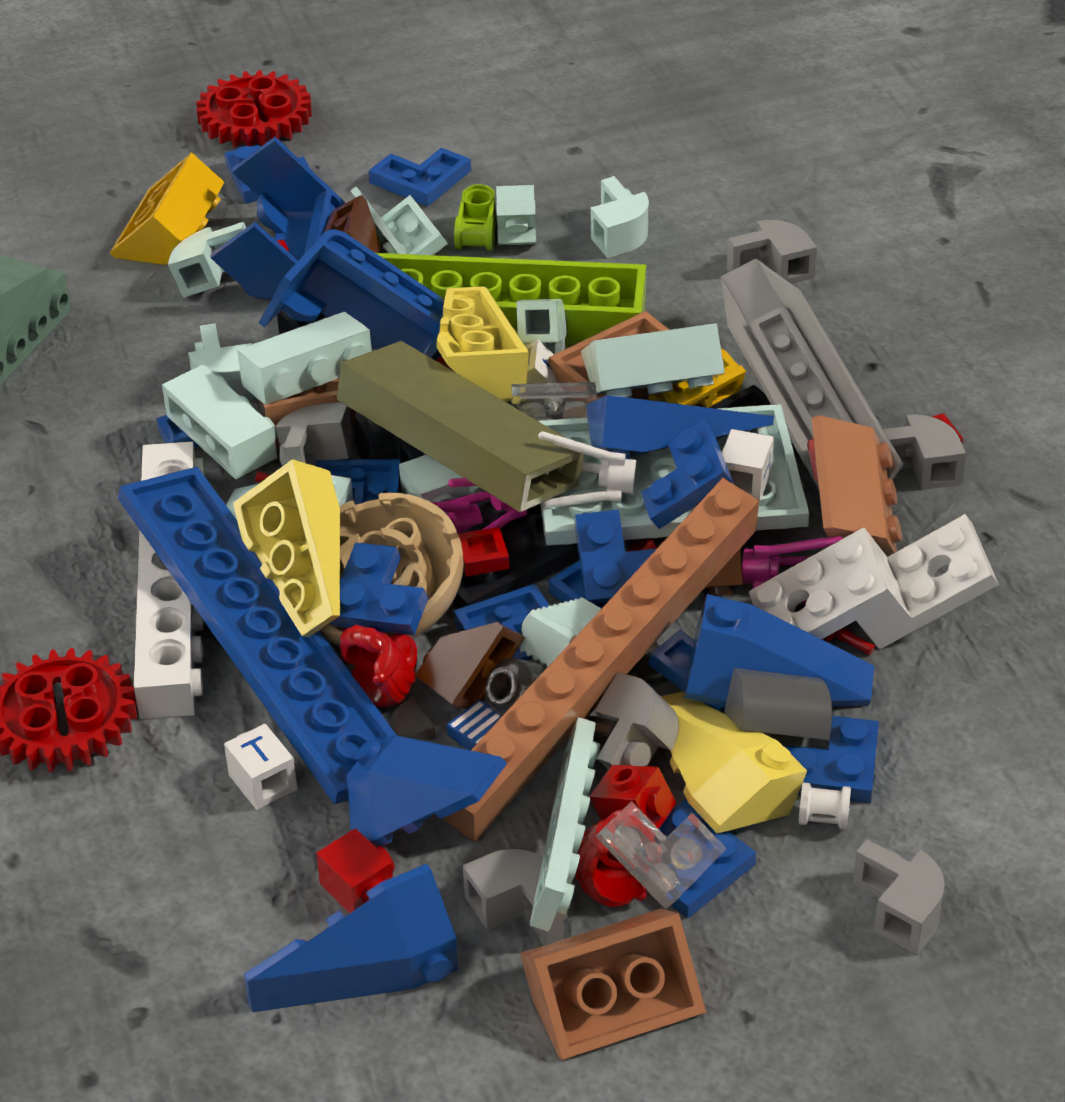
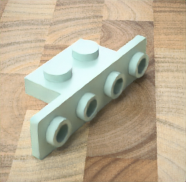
M357 186L351 190L355 198L362 194ZM411 195L381 218L367 201L380 243L382 244L385 240H388L383 247L389 254L435 255L436 252L448 244Z

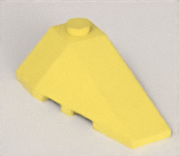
M485 286L447 288L443 305V316L440 321V332L437 337V349L446 364L460 376L505 402L511 401L512 398H526L529 351Z

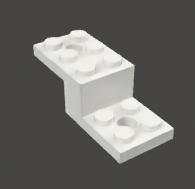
M966 514L888 557L863 527L750 590L749 594L754 606L820 639L857 621L876 646L882 649L999 584L975 528ZM949 565V570L945 574L934 577L939 568ZM807 600L806 606L802 610L794 612L799 603Z

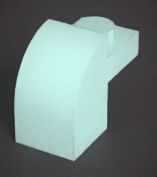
M615 176L601 180V205L591 207V239L607 258L633 251L646 241L648 237L649 209L647 194L642 192L632 195L630 190L625 189Z
M534 185L496 186L498 245L536 244Z
M244 222L212 232L210 227L205 228L187 237L174 248L170 255L168 267L183 298L219 286L222 272L225 271L210 258L211 253L246 228Z
M561 299L519 300L516 302L518 336L524 345L539 339L553 354L565 350L567 330L565 310Z
M216 323L201 325L202 342L194 343L195 351L188 352L191 370L204 364L215 375L222 376L229 387L239 396H244L249 401L257 400L253 394L242 386L237 353L238 349L252 345V343L220 348Z

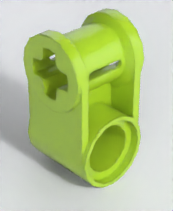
M471 185L462 192L459 213L455 219L454 246L455 249H462L463 246L486 247L487 251H493L496 231L495 191L487 185Z

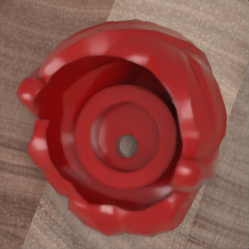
M359 625L345 629L340 636L342 657L348 664L354 665L351 674L376 708H385L401 703L415 682L417 667V646L415 641L405 634H395L389 637L387 634L378 632L374 628Z
M628 809L616 810L606 819L599 821L596 825L584 831L580 847L576 853L580 855L575 875L584 892L593 900L602 905L617 907L631 903L634 899L637 901L646 899L647 880L645 873L650 872L659 863L657 828L653 821L646 814H640Z

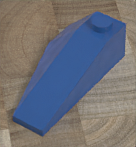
M606 395L587 404L591 446L609 452L626 454L625 459H630L631 456L668 449L669 445L667 442L703 419L713 429L716 438L729 436L731 429L745 432L762 429L773 425L774 416L611 395Z
M707 594L695 629L684 698L725 708L733 668L821 678L829 689L832 707L869 706L872 695L874 665L754 605Z
M397 735L380 739L372 738L364 743L356 752L354 759L357 762L347 774L350 830L356 828L375 847L389 844L394 837L391 833L393 831L403 828L410 834L419 830L423 821L427 820L434 813L442 819L479 802L507 765V762L500 756Z
M428 864L379 883L366 892L370 898L369 901L346 916L340 910L325 919L329 926L309 941L295 939L244 973L248 1005L251 1011L259 1012L411 990L428 982L442 980L449 973L458 970L457 939L432 870Z

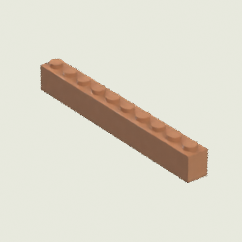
M724 478L717 483L472 748L471 751L500 756L507 762V765L479 802L442 818L444 821L472 841L476 842L570 738L577 718L587 719L596 709L616 673L627 674L754 534L760 500Z

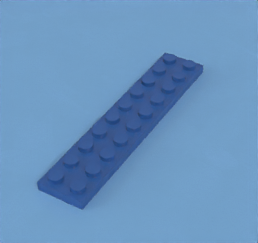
M198 467L120 486L118 500L333 804L347 801V774L357 762L354 759L356 752L364 743L372 738L380 739L396 736V733L321 632L317 631L310 637H304L300 634L279 600L280 591L273 580L265 578L260 570L263 564L255 552L248 551L243 543L237 519Z

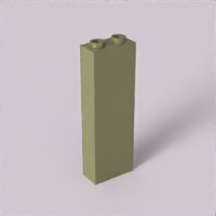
M403 341L341 362L337 400L455 473L467 478L468 481L519 512L524 511L579 486L584 454L539 439L538 434L544 431L553 435L564 436Z

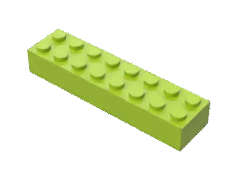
M376 253L443 299H445L447 288L485 286L517 335L516 302L519 300L561 299L566 318L567 336L565 337V347H571L645 312L646 264Z

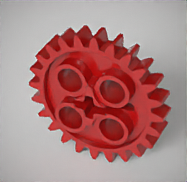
M258 70L253 76L244 71L243 77L239 78L230 74V81L218 79V87L208 85L207 92L200 93V100L196 101L198 125H201L202 132H208L209 139L219 137L220 144L232 141L233 147H237L240 143H246V146L251 147L254 143H259L262 147L266 144V141H270L274 137L278 140L280 137L292 139V132L301 133L302 125H309V117H312L310 93H307L306 86H299L298 79L289 81L288 74L277 78L275 71H272L267 76H264L261 70Z
M70 648L65 657H59L55 649H52L49 653V659L42 660L38 655L34 654L32 655L33 664L30 666L20 662L15 663L16 675L10 673L1 674L3 685H0V755L10 754L14 765L21 763L27 758L29 770L32 771L41 762L46 763L48 772H53L57 763L64 762L66 769L71 771L74 766V760L81 759L84 764L89 766L91 765V754L96 752L103 757H107V744L121 746L123 744L121 733L132 732L130 720L137 719L135 707L137 702L131 677L129 674H123L120 663L110 666L107 655L94 661L92 650H87L81 657H76L74 648ZM59 682L62 685L69 733L66 736H61L54 692V684Z

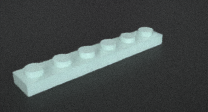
M580 717L577 718L563 754L529 924L548 932L556 913L566 914L573 896L574 885L571 883L580 859V855L576 853L580 847L585 826L582 823L590 802V797H587L593 782L595 770L592 768L600 747L599 743L593 742L596 723Z

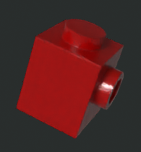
M612 765L589 796L601 820L606 819L616 810L628 809L640 814H646L653 821L657 831L677 804L659 767Z
M356 828L316 852L320 885L349 913L370 900L366 894L367 891L379 883L393 878L395 865L389 853L382 846L375 847Z

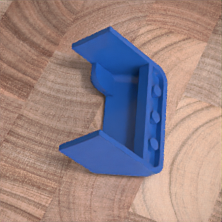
M276 137L233 167L232 170L234 175L258 195L257 217L265 227L275 232V237H271L254 222L212 252L210 256L217 265L242 286L248 295L260 300L272 299L283 277L324 233L332 210L345 204L340 196ZM283 239L289 251L282 247L277 240Z
M327 230L283 277L258 323L266 327L281 309L290 318L305 322L315 320L321 313L326 317H331L346 312L370 329L371 347L375 350L403 341L434 360L439 353L437 337L440 332V321L443 316L445 299L348 234L339 230Z

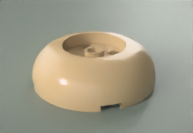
M380 493L377 500L357 505L352 500L339 506L340 579L355 542L397 547L401 559L391 584L424 588L429 598L415 636L408 635L414 639L428 630L444 615L459 589L464 563L460 538L454 524L438 506L428 500L409 494ZM329 623L319 631L327 641L340 646V636L348 627L331 626ZM382 632V633L387 634L389 637L392 636V635L397 634V633Z

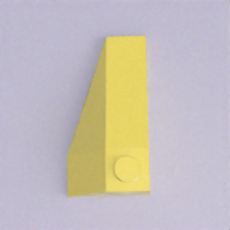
M292 459L233 502L243 543L248 551L255 552L263 564L260 570L265 578L273 580L280 591L279 600L300 634L304 637H310L340 616V507L330 471Z
M683 692L661 696L674 709L679 723L678 736L673 749L670 750L672 754L670 765L674 773H681L686 783L683 792L688 803L717 834L790 815L807 770L791 755L788 749L783 747L777 740L761 732L740 730L726 714L702 702L684 698L685 693Z

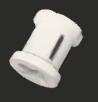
M803 782L798 825H806L808 821L838 824L839 829L847 830L851 787L843 786L841 791L812 788L810 783Z

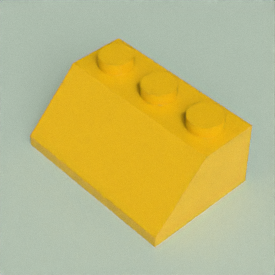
M191 152L148 189L110 251V254L118 259L166 265L169 262L172 251L180 242L206 226L208 219L205 215H208L220 202L221 199L217 195L225 182Z

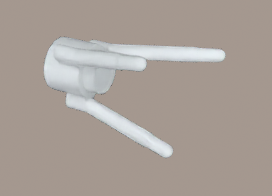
M544 431L538 434L539 439L601 459L600 464L583 462L581 471L599 474L598 487H607L605 491L546 500L543 502L545 508L605 500L621 502L622 493L633 494L636 460L625 459L626 454L605 451Z

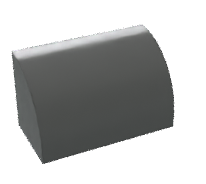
M733 668L724 712L740 730L829 740L832 724V704L829 689L821 678Z

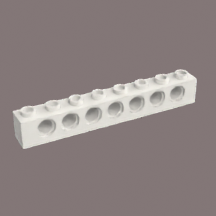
M193 442L143 445L141 481L198 467L205 476L203 458L195 457ZM140 531L134 691L139 718L150 719L195 715V696H203L201 668L195 669L196 663H203L204 659L202 637L196 636V632L204 631V620Z

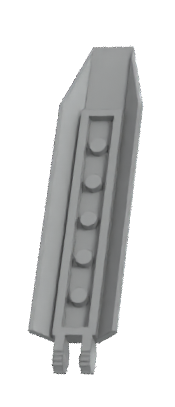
M757 259L720 276L728 329L770 404H781L790 440L818 490L819 483L814 480L807 443L808 440L814 439L811 417L819 415L873 427L880 442H887L889 445L893 466L886 468L887 478L893 480L903 466V462L801 290ZM896 504L891 505L892 515L899 512Z

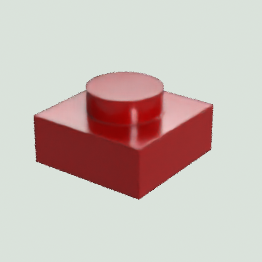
M499 527L458 534L463 550V568L466 576L509 569V555Z

